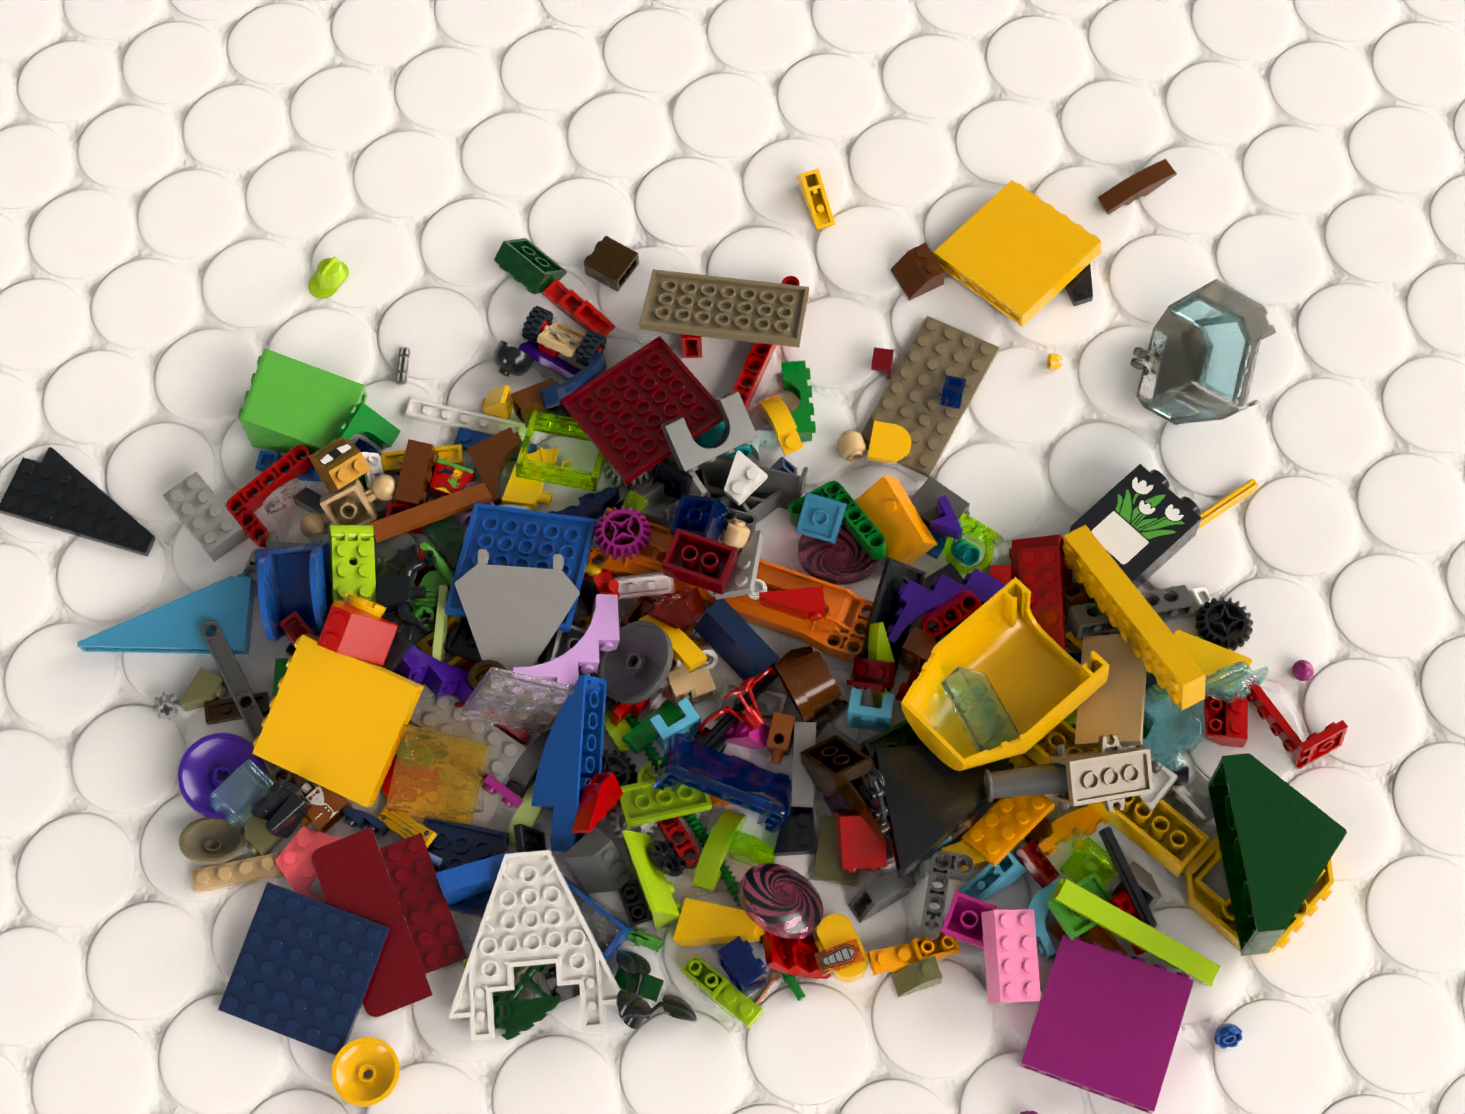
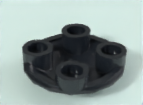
M666 839L664 842L652 841L649 843L648 855L652 863L661 872L671 877H678L682 874L683 870L687 867V863L682 857H679L671 840Z

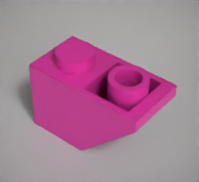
M737 719L722 736L727 738V743L750 749L766 748L770 727L763 723L751 731L745 722L741 723Z

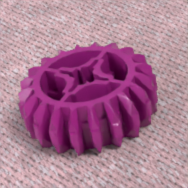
M622 505L621 510H617L614 507L612 513L606 510V517L600 515V522H596L597 530L594 531V535L596 537V544L599 545V550L601 552L605 551L607 557L612 554L614 560L618 556H620L622 561H624L625 556L632 560V554L640 556V550H646L645 544L650 543V523L646 522L645 515L641 516L639 509L633 512L632 507L625 510V507ZM635 525L640 530L638 537L634 536L632 532ZM608 530H611L613 534L611 542L606 537Z

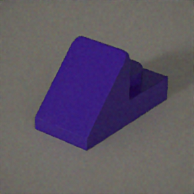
M946 495L939 497L935 507L939 518L931 521L930 530L959 540L962 538L963 530Z

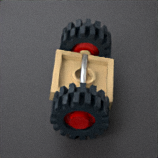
M540 306L532 308L529 316L526 317V322L523 324L522 336L524 339L537 345L540 343L544 347L558 351L566 357L572 358L576 354V363L587 367L586 360L600 351L603 352L606 348V336L593 330H589L585 334L559 321L553 323V313Z

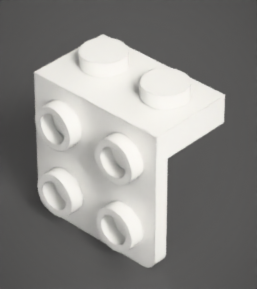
M1199 770L1189 778L1188 785H1176L1173 788L1177 792L1175 797L1182 804L1187 803L1192 808L1190 812L1198 820H1212L1214 816L1207 786L1209 780Z

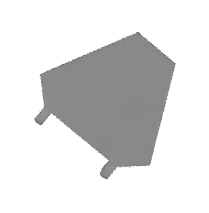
M479 549L478 564L454 584L482 661H497L505 667L507 672H512L513 667L534 666L580 595V591L562 571L564 557L561 554L554 555L553 569L488 565L489 552L486 549Z

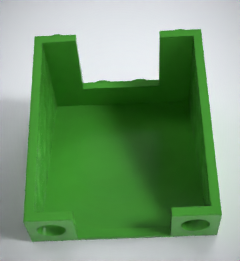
M264 349L262 356L258 357L256 373L252 374L251 387L245 394V404L240 409L238 418L252 447L287 454L294 447L303 445L313 454L325 447L333 437L335 438L338 433L337 427L342 421L346 420L348 417L347 411L352 405L362 402L365 404L367 392L363 384Z

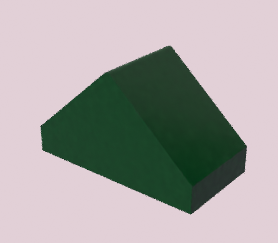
M1250 753L1222 756L1207 786L1241 956L1269 953L1290 924L1347 834V831Z

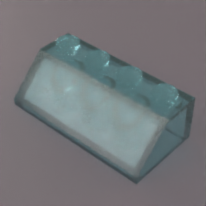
M958 666L941 682L946 697L952 702L954 712L963 722V728L970 735L976 750L981 752L987 749L989 751L1001 746L1002 742H1010L1019 738L1020 734L985 673Z

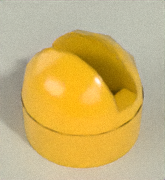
M1049 353L1047 359L1048 369H1059L1062 366L1059 360H1063V358L1059 354Z

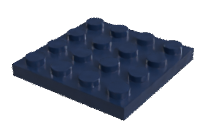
M425 815L423 821L426 827L437 834L427 848L428 852L443 859L439 868L434 867L436 873L506 852L510 836L507 832ZM493 889L449 906L450 911L483 918Z

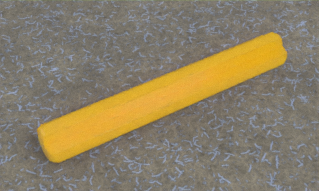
M1250 479L1201 512L1199 516L1202 519L1198 529L1256 491L1259 486L1254 479Z

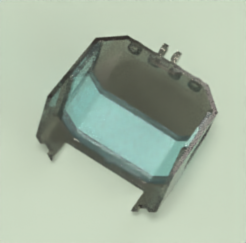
M1218 279L1170 304L1153 328L1148 351L1141 347H1136L1133 350V354L1138 358H1132L1130 364L1136 369L1143 370L1136 396L1142 406L1178 425L1223 420L1260 403L1258 400L1247 403L1261 340L1276 333L1274 326H1270L1266 318L1268 313L1265 306Z

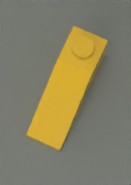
M819 168L796 176L816 230L835 225Z

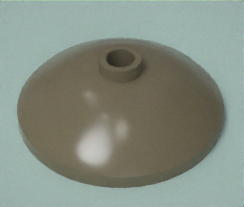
M203 817L191 822L182 830L179 837V847L182 854L193 862L203 865L225 863L235 858L244 849L246 839L244 838L245 830L233 819Z

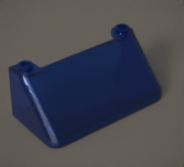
M677 734L669 739L653 787L664 790L665 786L672 787L671 791L676 792L683 784L760 814L757 824L761 825L764 822L766 824L764 830L772 833L781 828L788 821L790 815L792 781L788 775L784 773L776 774L693 742L683 734Z

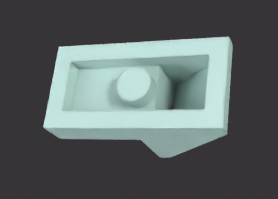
M755 430L758 437L752 439L753 443L749 444L752 448L751 454L757 460L760 458V447L768 449L780 447L772 430Z

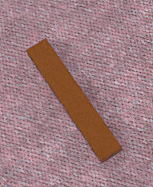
M483 482L368 523V525L373 526V537L376 543L472 509L475 503L485 504L491 502L492 496Z

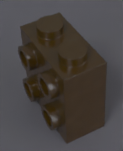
M608 236L599 241L593 253L584 260L586 275L617 292L639 265L637 252Z

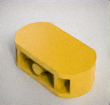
M830 914L824 917L817 927V940L814 941L818 952L824 953L827 956L845 946L856 950L852 960L826 966L828 972H833L835 978L842 982L850 983L859 980L866 973L868 956L850 919L842 914Z

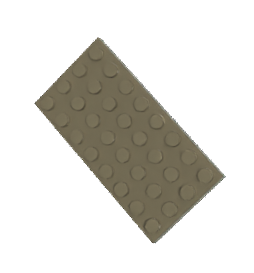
M653 269L639 328L650 331L800 347L810 287Z
M927 316L861 432L866 450H869L874 421L900 425L908 431L911 437V449L907 456L896 463L929 478L999 352V347Z

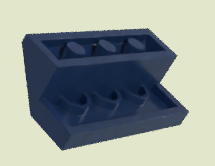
M718 599L704 613L695 626V630L743 681L755 677L773 666L780 659L725 599Z

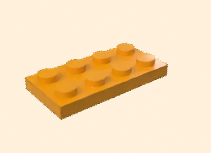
M1045 795L1001 798L961 837L962 841L995 867L1055 807V804Z

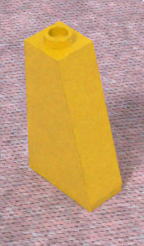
M1177 630L1174 633L1175 637L1206 674L1205 685L1220 696H1226L1249 669L1253 661L1246 656L1181 630Z
M685 898L672 940L679 947L759 942L761 935L765 932L766 922L756 912Z

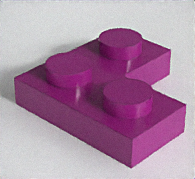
M485 774L481 778L480 782L483 784L481 788L490 795L499 794L502 796L501 801L509 808H512V806L518 808L522 804L523 800L490 774Z

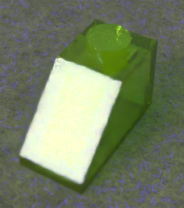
M735 831L728 850L730 859L761 869L767 863L773 864L776 856L773 857L774 849L763 841L748 834Z

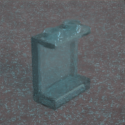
M247 759L210 794V805L217 812L222 811L227 816L225 818L232 827L237 826L241 829L244 823L253 816L251 811L254 804L259 799L265 797L268 789L274 783L250 759Z

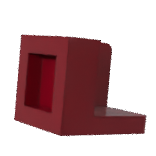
M874 347L871 370L887 372L886 379H890L894 350Z

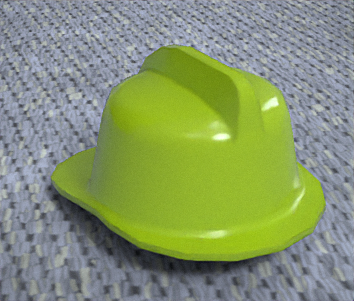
M336 257L320 261L316 272L309 281L308 288L310 293L319 299L332 296L348 277L349 270L347 265Z

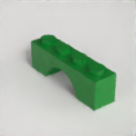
M805 360L781 362L783 390L792 392L800 401L797 409L791 413L797 426L796 430L801 442L812 441V433H816L815 421H811V415H814L813 403H809V398L812 397V386H808L807 380H811L810 368H806Z

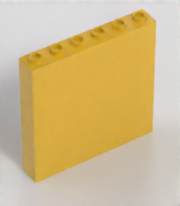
M1011 180L942 243L933 254L946 273L1023 327L1101 253V241L1096 235L1090 234L1081 225L1071 221L1068 216L1055 210L1052 205L1046 204L1036 194L1030 193L1023 185Z
M302 634L295 642L294 648L296 650L293 656L287 661L286 668L288 669L286 674L282 676L278 683V693L270 702V712L262 721L261 727L263 729L254 740L253 747L255 748L252 754L362 806H373L424 686L374 663L342 655L317 645L318 637L311 634Z

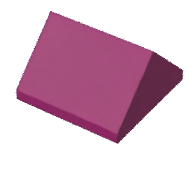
M955 891L941 933L984 948L981 913L997 910L998 906Z

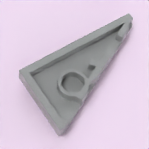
M761 530L755 531L738 556L724 594L721 595L713 592L716 600L754 593L764 538Z

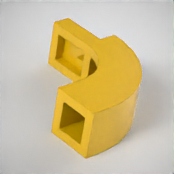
M778 394L756 402L763 420H767L771 425L784 456L804 448L796 430L797 426Z

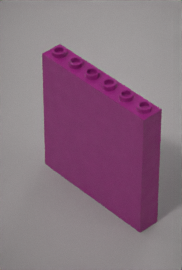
M1063 934L1020 1067L1152 1114L1155 1111L1194 980L1189 979V975L1182 972H1176V974L1169 972L1165 966L1146 964V961L1142 958L1123 956L1124 953L1117 949H1111L1110 951L1103 949L1102 945L1097 942L1089 941V943L1081 941L1079 936L1071 941L1068 935Z

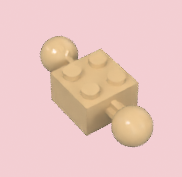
M380 475L373 481L372 488L366 491L357 478L339 490L325 493L320 499V505L325 513L320 515L319 513L311 512L303 516L300 521L301 532L304 536L311 538L312 532L321 533L322 536L326 531V526L330 523L332 525H366L376 520L378 510L372 501L376 499L382 501L393 499L397 487L396 479L390 475Z

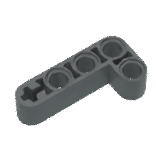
M938 851L933 855L921 923V935L926 940L933 941L940 936L949 879L968 880L972 875L974 867L971 857L946 851ZM944 861L946 866L938 867L936 862ZM964 864L968 867V870L961 871L957 866ZM941 882L943 884V887L937 889L932 885V883ZM937 903L940 908L933 910L929 907V904ZM930 919H935L933 931L929 930Z

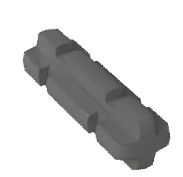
M407 347L399 349L397 373L395 376L396 384L404 385L407 381L408 359L410 358V349Z

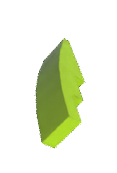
M883 622L870 624L868 658L895 662ZM870 688L874 707L881 709L883 695L887 693V689H885V692H872V688Z

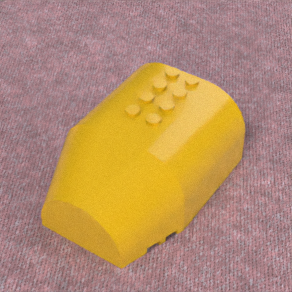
M1016 577L934 646L931 656L924 663L918 678L914 680L901 702L903 713L917 736L935 756L956 771L970 769L1026 753L1102 687L1108 679L1110 665L1094 650L1090 653L1089 667H1087V663L1081 665L1040 627L1030 610L1031 591Z

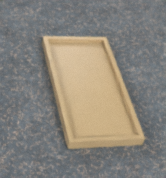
M1121 634L1083 637L1081 665L1087 663V667H1089L1090 653L1094 650L1110 666L1107 682L1077 708L1076 749L1098 748L1099 736H1107V743H1109V734H1116L1118 736L1120 746L1142 745L1147 673L1144 661L1135 656L1132 646L1128 642H1124Z

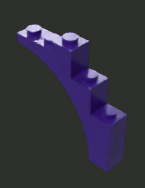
M976 568L972 573L968 571L962 581L965 586L944 574L939 579L935 577L930 586V589L933 591L912 580L907 585L903 583L897 594L900 595L898 602L905 605V607L900 605L895 614V617L898 618L895 625L890 624L886 631L889 644L893 646L901 633L913 621L932 611L960 591H971L983 605L1000 591L1005 584ZM972 597L966 598L963 604H970Z
M414 645L411 646L394 671L396 674L415 683L424 682L436 697L455 694L468 710L486 706L488 699L514 694L517 685H511V676L508 675L506 686L501 691L491 696L479 695L468 681L469 670L439 661Z

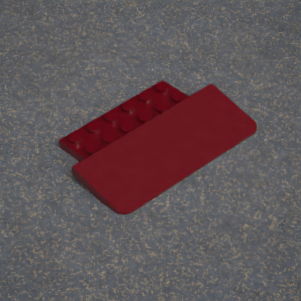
M370 827L314 851L312 863L327 904L391 928L363 1000L366 1012L372 1017H379L433 996L425 974L467 958L448 903L439 885L422 833L379 848L373 829Z

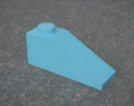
M1011 850L995 867L989 863L962 887L959 892L986 901L1013 884L1028 869L1022 864L1016 851Z

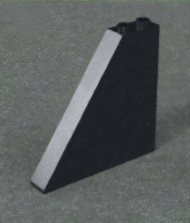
M925 744L879 748L875 750L873 757L874 766L881 772L886 784L885 787H882L885 792L883 799L889 812L887 821L892 829L889 837L898 878H903L988 803L984 787V771L986 769L990 772L1014 769V764L1010 763L1009 758L956 771L943 763Z

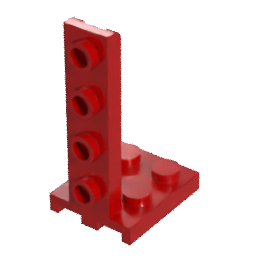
M1250 680L1246 683L1244 695L1248 698V702L1255 705L1259 716L1270 725L1271 732L1281 739L1284 749L1294 756V764L1298 769L1342 746L1348 728L1343 720L1338 723H1330L1324 728V731L1312 733L1306 738V741L1302 742L1255 680Z

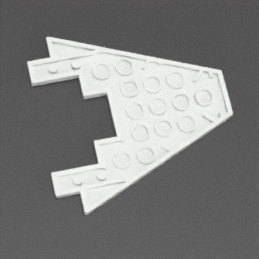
M542 850L505 854L450 1010L449 1019L470 1017L471 1040L495 1038L493 992L515 990L513 967L556 964L557 986L579 985L582 1030L605 1029V1005L617 1004V994L620 988L551 851Z

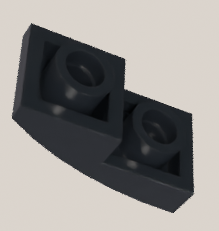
M638 879L627 882L618 889L631 927L652 920Z

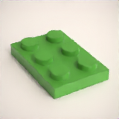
M1095 872L1076 883V885L1106 902L1112 897ZM1049 899L1046 902V905L1071 941L1097 925L1053 899Z

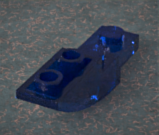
M608 487L597 493H586L578 498L580 505H571L564 510L547 513L598 520L600 515H604L607 507L613 508L620 500L618 487Z

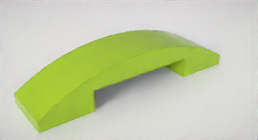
M726 809L720 816L702 850L694 874L693 886L714 891L721 875L720 867L735 835L739 836L747 818L746 815Z

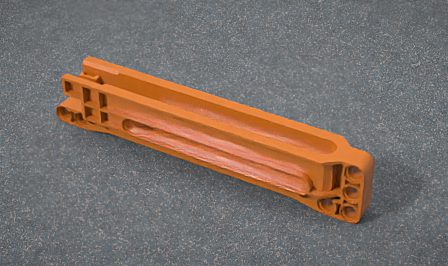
M607 507L606 510L612 513L613 509ZM649 522V529L651 530L650 543L645 544V551L640 550V556L632 554V560L625 556L624 561L618 556L614 560L612 554L607 557L603 551L601 552L599 549L591 547L587 563L594 564L597 560L603 561L596 566L609 570L612 577L663 572L662 563L676 530ZM636 525L632 531L634 536L638 537L640 532ZM608 530L606 537L611 542L613 534L611 530ZM761 559L759 560L756 579L765 582L767 592L823 586L826 618L818 621L804 620L762 606L759 600L751 599L748 595L724 598L746 622L802 640L827 655L854 663V658L861 653V646L863 647L864 642L862 638L865 637L864 634H858L855 631L858 629L865 631L869 616L864 615L863 612L871 611L873 605L872 601L859 597L847 588ZM673 578L676 590L674 593H668V595L706 608H710L717 601L705 589ZM836 641L838 642V644L836 646H831L828 644V642ZM854 647L857 648L858 651L852 653L848 649Z

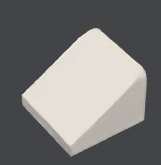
M1206 587L1189 590L1195 601L1192 614L1198 613L1200 607H1205V602L1211 603L1212 598Z

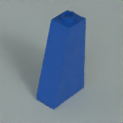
M510 851L436 873L448 905L450 906L493 889L504 855L515 852Z

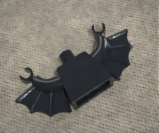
M413 544L408 549L398 550L392 559L385 561L384 569L377 577L376 603L386 607L381 618L399 625L397 630L409 639L412 638L414 628L420 627L422 633H427L429 628L423 625H432V620L429 617H423L419 620V618L411 615V612L415 609V600L426 599L425 586L416 587L412 578L417 571L423 568L422 566L433 567L436 563V557H433L432 550L425 551L424 559L419 561L416 544Z

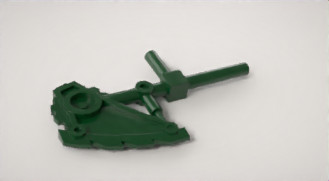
M546 965L530 966L524 974L519 976V982L516 984L515 990H512L510 994L498 993L497 996H493L494 1026L496 1029L501 1028V1030H505V1033L501 1036L506 1040L517 1037L521 1034V1031L531 1029L535 1026L533 1023L542 1021L548 1015L546 1013L554 1010L562 1001V998L558 995L555 997L547 995L532 980L536 972H542ZM526 986L536 994L539 993L543 996L534 999L517 1000Z

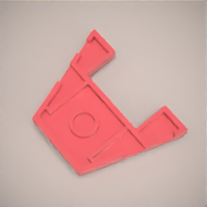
M305 827L298 831L275 860L276 865L295 892L327 903L309 889L317 879L312 863V855L316 849L340 840V838Z

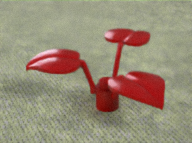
M768 668L755 677L744 680L736 688H733L724 695L723 699L725 700L729 696L737 694L745 707L741 711L743 716L736 713L728 705L711 713L701 723L698 729L699 734H701L707 723L725 713H731L741 723L745 722L751 731L761 726L765 720L759 713L760 709L757 707L752 689L756 682L764 676L776 674L774 668ZM741 693H749L752 705L748 706Z

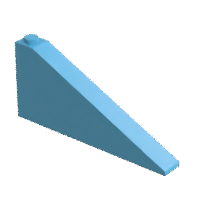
M238 574L237 577L230 576L78 641L77 646L83 652L211 654L200 630L204 622L213 620L221 627L234 655H249L255 581L247 574ZM209 626L206 629V635H214L217 630L216 627Z

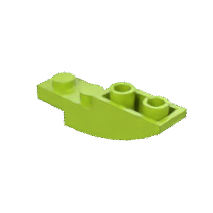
M694 954L680 970L714 1003L748 1029L764 1013L760 1006L729 983L726 977L698 955Z

